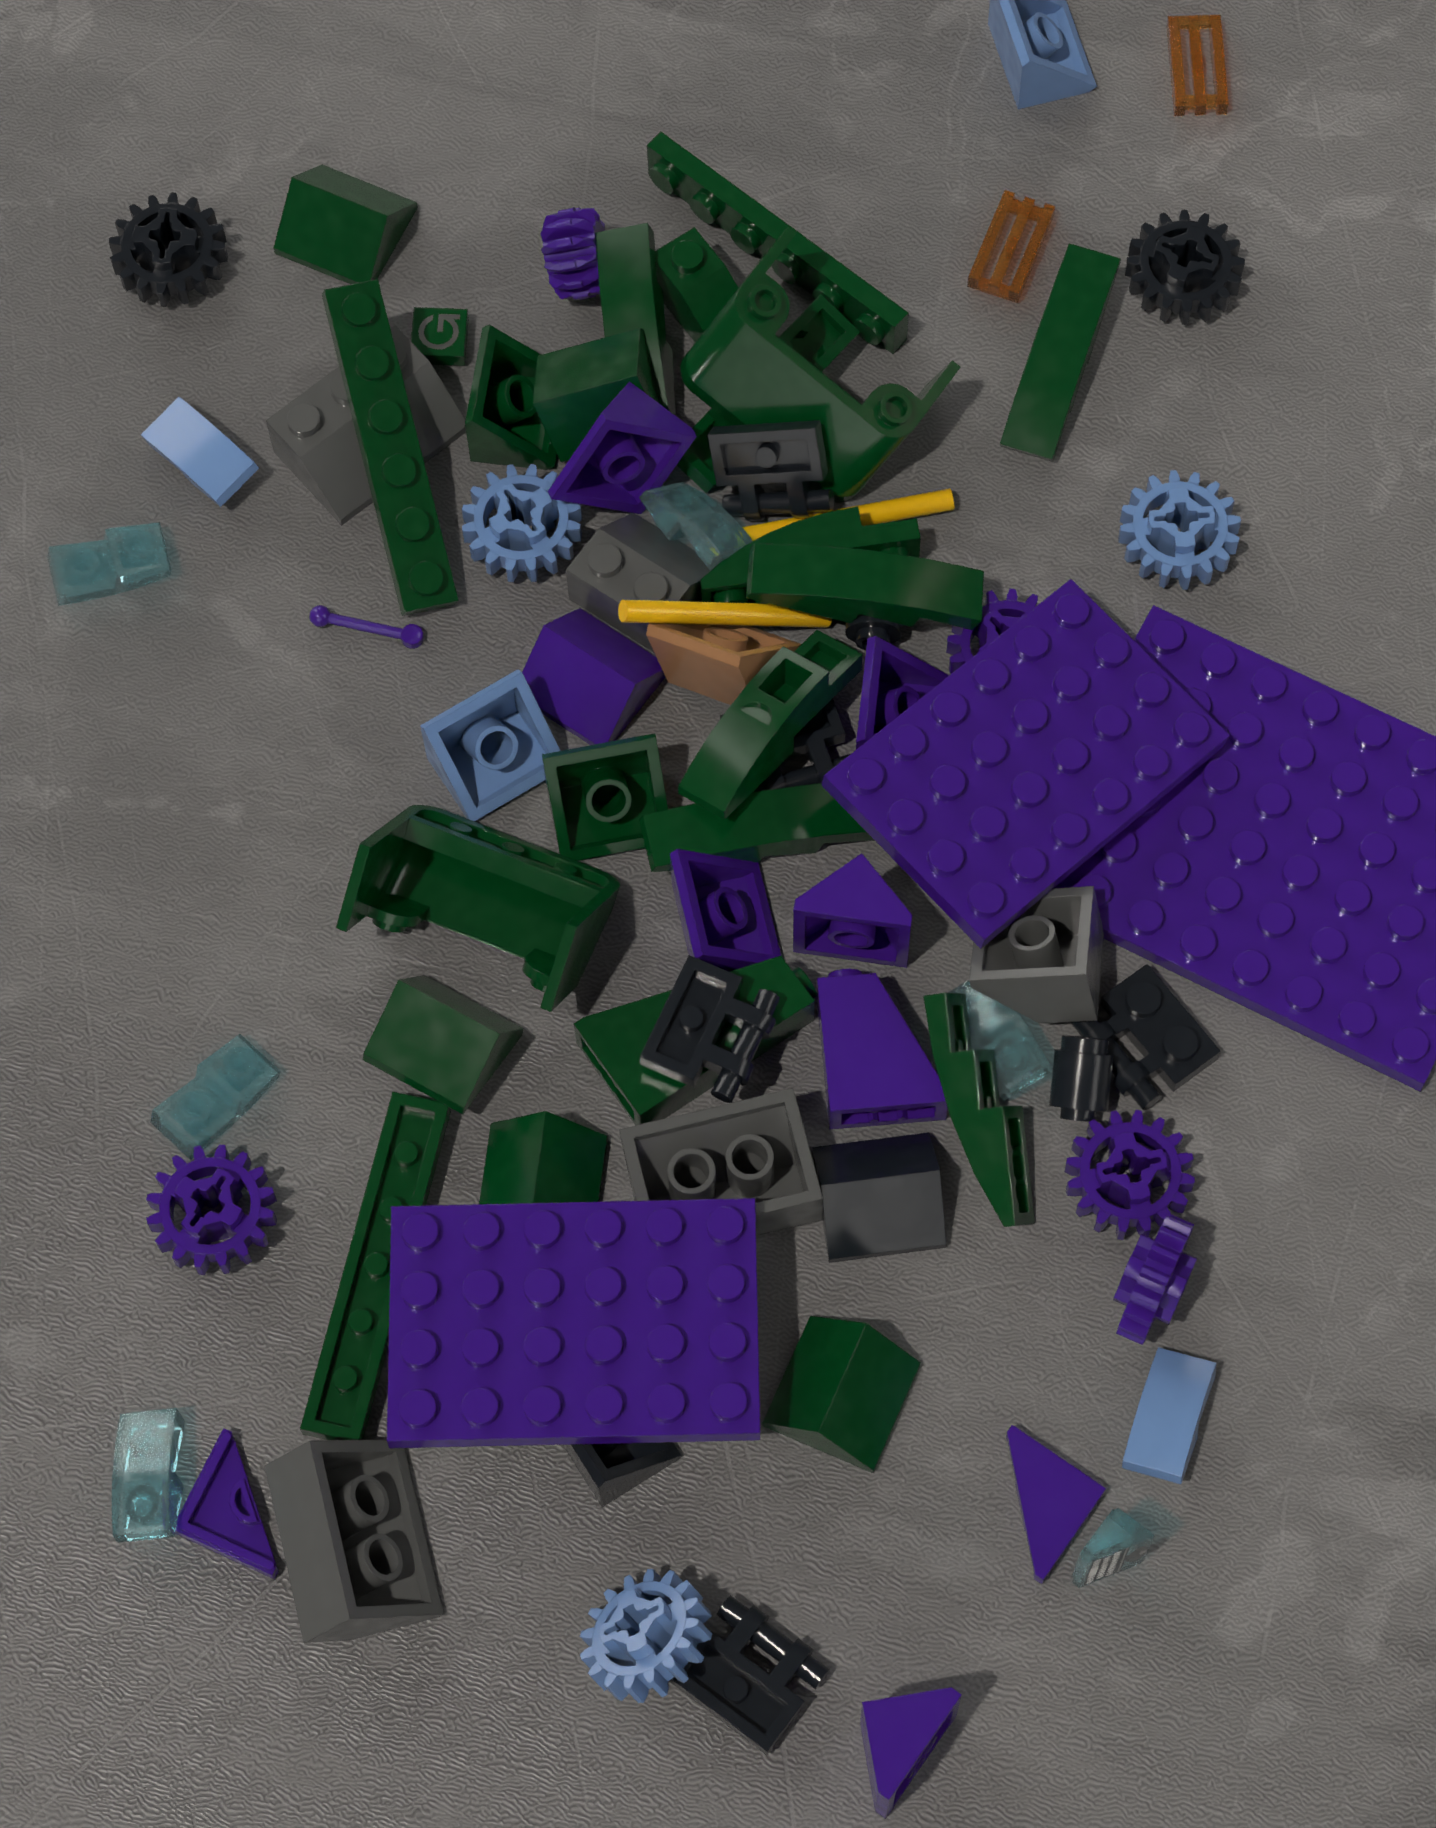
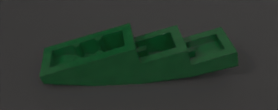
M648 223L596 232L604 336L608 337L638 328L643 329L659 404L676 416L673 353L671 346L666 341L664 296L656 276L654 231Z
M1068 244L1017 388L1000 441L1001 447L1050 462L1054 461L1068 414L1072 411L1086 364L1089 363L1121 258L1074 244Z
M820 294L779 338L822 372L860 331ZM712 408L692 428L697 437L677 464L705 493L716 484L708 434L714 426L732 425Z
M754 543L750 547L746 598L847 623L853 622L861 614L910 627L920 618L973 630L982 621L984 571L926 558L873 550L820 545Z
M822 783L752 792L725 820L696 803L646 814L639 820L651 872L671 871L670 853L676 849L759 863L764 856L816 853L824 843L875 840L821 786Z
M939 993L923 995L933 1058L951 1120L973 1173L1004 1227L1035 1224L1023 1107L1000 1106L994 1049L971 1048L966 994Z

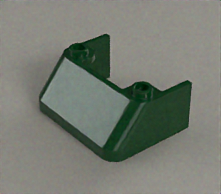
M788 226L686 353L681 363V377L686 387L732 425L820 420L828 474L823 481H809V484L813 490L832 489L834 502L841 503L852 499L864 488L914 430L961 367L952 360L924 386L917 396L901 385L889 383L877 387L860 404L785 343L775 333L788 317L790 309L789 299L785 290L768 276L766 272L797 233Z
M412 805L359 844L336 928L347 932L366 916L372 918L373 924L377 927L396 933L404 932L406 927L417 926L423 920L525 959L522 968L524 974L531 979L530 983L534 988L545 992L540 1008L552 1012L578 986L614 907L620 883L615 877L602 870L446 810L428 805Z

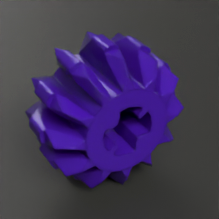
M580 207L562 209L558 213L547 215L540 233L543 241L541 251L545 260L544 268L547 269L549 275V284L554 288L555 293L560 299L582 300L593 298L600 294L596 232L605 231V224L600 220V216L594 208L581 209Z

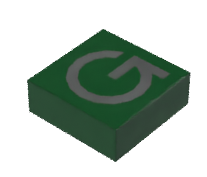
M414 307L411 342L432 365L465 366L469 325L468 309Z

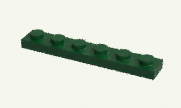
M660 131L647 144L648 175L652 182L664 193H674L687 202L694 214L703 222L708 224L714 222L729 233L734 243L748 254L756 253L762 258L788 226L792 228ZM792 228L797 233L771 265L774 272L789 284L797 283L809 292L814 300L822 294L860 331L859 335L862 339L872 345L879 344L894 354L907 341L909 312Z
M375 279L324 289L322 299L401 615L405 616L455 605L459 600L379 281Z
M392 1092L300 1430L303 1435L324 1440L364 1439L389 1345L391 1206H426L451 1114L450 1107L439 1101Z

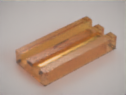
M1221 14L1168 16L1166 28L1174 116H1185V110H1195V116L1206 115L1207 109H1216V115H1226L1229 101ZM1203 28L1209 29L1214 94H1205L1200 29ZM1180 29H1188L1193 95H1186Z
M1005 190L969 273L967 287L1018 303L1054 218L1055 206L1045 203L1044 207L1041 208L1035 206V199L1025 196L1024 200L1020 201L1014 199L1015 193ZM1010 213L1017 215L991 279L983 278ZM1028 220L1036 221L1037 224L1011 286L1002 284Z

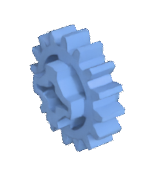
M511 464L507 465L506 478L500 480L495 474L489 472L486 474L488 484L486 490L476 486L471 488L470 493L473 504L463 505L462 507L463 520L466 523L462 526L464 543H471L469 547L471 558L474 562L486 558V571L489 575L492 576L502 567L506 569L508 582H514L519 571H526L530 581L535 582L538 576L537 569L545 567L547 571L554 575L558 572L556 559L558 556L567 560H571L574 557L573 544L571 542L581 541L582 538L581 524L578 523L582 520L581 507L578 503L551 499L548 490L558 477L556 472L551 471L544 479H541L537 476L536 465L530 464L525 475H518L514 465ZM496 508L497 514L489 519L490 526L485 528L489 514ZM559 518L557 529L549 539L547 532L555 527L554 520Z
M1171 470L1168 483L1164 484L1152 475L1148 478L1147 493L1135 487L1131 491L1130 505H1123L1120 523L1123 525L1120 526L1118 542L1128 544L1124 559L1127 563L1141 560L1139 571L1141 578L1149 576L1153 571L1160 574L1159 587L1165 588L1170 578H1178L1182 590H1187L1190 579L1193 576H1197L1206 585L1211 581L1212 567L1218 571L1225 572L1230 560L1229 555L1236 554L1240 538L1236 534L1239 532L1241 518L1240 516L1230 515L1233 510L1234 499L1226 497L1219 500L1217 495L1220 484L1216 481L1209 484L1206 488L1199 486L1200 474L1197 472H1193L1188 482H1182L1177 471ZM1163 505L1159 510H1153L1156 507ZM1199 549H1207L1204 552L1195 556L1196 552Z
M647 1569L641 1583H637L631 1575L624 1577V1590L617 1594L615 1591L607 1589L604 1592L605 1599L608 1602L605 1608H591L588 1613L596 1624L593 1628L581 1631L580 1637L589 1647L580 1654V1657L590 1668L588 1672L590 1677L604 1691L608 1690L617 1700L622 1701L630 1694L638 1703H644L651 1688L661 1697H664L668 1694L669 1680L675 1677L678 1681L685 1683L689 1679L684 1669L687 1663H702L704 1656L696 1647L698 1643L711 1640L712 1633L703 1624L712 1617L711 1612L701 1602L703 1597L688 1580L683 1582L671 1570L661 1578L654 1569Z

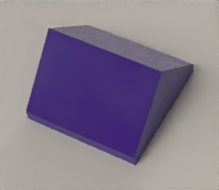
M629 381L602 411L548 490L551 499L642 514L697 436L690 426Z
M581 608L543 625L522 671L542 714L589 745L616 741L665 678L657 657Z
M877 636L867 638L856 749L949 675Z
M676 849L670 853L672 887L690 956L728 972L781 956L758 862L683 849Z
M861 853L795 899L793 910V952L907 968L912 914Z
M952 1687L862 1702L860 1728L875 1812L883 1818H887L956 1718L962 1694Z

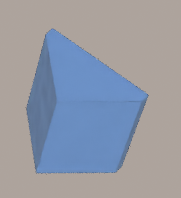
M990 0L988 25L1018 109L1089 93L1097 87L1066 0Z
M519 669L420 725L428 761L466 818L472 821L480 819L545 781L542 754L560 751L532 691Z

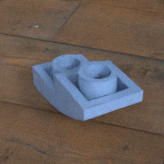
M180 397L141 434L156 452L178 468L191 484L220 507L259 469L255 462Z
M1158 1347L1131 1428L1122 1462L1123 1469L1178 1484L1182 1483L1198 1438L1199 1422L1215 1380L1216 1362Z

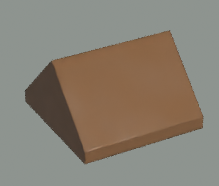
M649 623L646 636L668 683L729 705L734 702L746 685L783 646L794 652L801 645L763 630L741 625Z

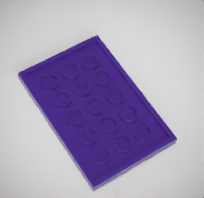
M1070 579L826 773L821 786L981 949L1224 747L1230 735Z
M755 1198L391 1206L387 1443L389 1448L761 1440Z

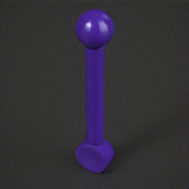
M323 605L313 607L309 613L310 621L317 627L332 624L400 639L403 645L409 649L418 648L423 642V631L415 624L406 625L402 629L330 613V610Z

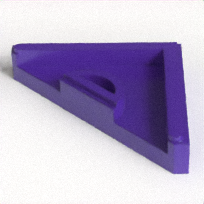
M1011 1425L1007 1431L1006 1440L1009 1446L1016 1481V1491L1034 1571L1033 1576L1034 1580L1043 1584L1104 1495L1106 1488L1014 1425Z
M223 1428L172 1530L176 1535L275 1580L279 1570L235 1438L231 1431Z

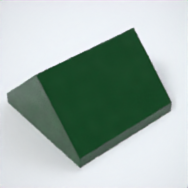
M321 164L291 177L273 247L274 253L348 284L378 279L418 208L417 202Z
M490 324L482 327L465 420L470 461L506 466L513 464L514 467L528 468L530 464H534L540 470L552 469L555 465L557 453L533 405L537 356L541 354Z
M643 329L630 330L537 356L533 405L560 462L567 463L602 411L629 381L659 403Z
M655 733L542 754L546 788L560 855L577 861L645 848L639 822L640 818L646 814L668 810Z
M425 975L399 979L363 1053V1061L455 1111L464 1114L521 1038L524 1028Z
M547 1111L491 1123L479 1204L599 1202L607 1136Z
M810 1316L762 1422V1426L874 1473L921 1362L867 1323Z

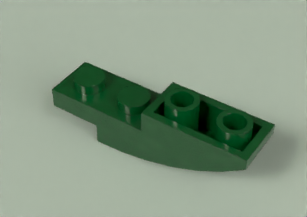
M857 506L826 512L796 521L752 541L721 561L701 579V601L769 604L746 598L750 547L754 543L820 545L919 557L921 537L917 518L862 526Z
M819 630L813 632L794 652L783 646L746 685L709 734L678 786V794L725 820L794 752V736L862 670V654Z

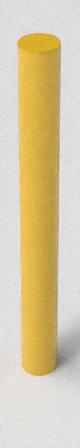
M951 488L857 505L862 526L898 521L955 509ZM825 511V512L815 513V514H813V516L820 515V514H823V513H826V512H831V511ZM788 518L734 528L737 550L769 532L806 518Z
M621 600L618 607L619 620L624 623L828 628L832 622L831 618L763 603Z

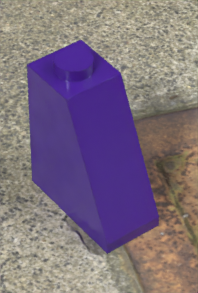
M839 969L829 973L827 977L817 978V1008L829 1129L946 1120L948 1107L939 1075L876 973L862 974L857 969Z

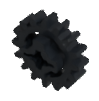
M173 192L170 193L167 203L159 204L158 199L154 195L148 196V208L142 210L135 204L130 205L129 209L132 220L117 219L115 226L118 236L109 238V245L113 255L110 257L115 275L120 276L125 291L136 288L139 300L144 303L153 294L158 295L161 307H167L170 297L178 295L184 305L188 304V292L193 289L204 296L209 293L206 279L220 280L222 272L219 263L228 261L225 245L227 240L222 224H217L214 210L208 208L201 212L198 199L195 197H191L185 205L179 204L177 194Z
M1181 210L1179 221L1172 222L1170 217L1164 212L1159 215L1157 229L1146 222L1141 226L1140 238H1132L1130 242L1125 276L1131 277L1129 285L1131 295L1144 293L1141 308L1144 311L1156 305L1161 308L1160 320L1165 322L1172 312L1179 313L1182 325H1188L1191 313H1198L1199 317L1206 322L1210 320L1212 306L1223 312L1228 309L1230 295L1237 296L1239 293L1245 259L1238 257L1241 244L1239 239L1225 241L1228 226L1225 223L1212 229L1208 226L1209 214L1204 213L1198 222L1190 221V215L1187 210Z

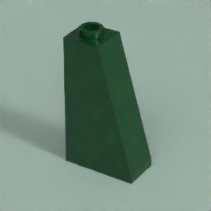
M782 956L730 971L743 977V986L737 1000L752 1005L760 989L769 990L780 997V1002L772 1016L775 1018L776 1024L769 1038L761 1040L752 1061L814 1021V998L817 997V992L805 972L799 967L792 971ZM672 990L583 1017L574 1023L576 1044L635 1126L667 1118L711 1089L719 1076L715 1071L704 1067L695 1087H692L640 1065V1055ZM726 1021L715 1046L730 1052L740 1028Z

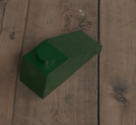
M693 227L657 249L655 257L657 282L663 290L664 304L693 341L696 342L734 294L738 286L725 264L697 229Z

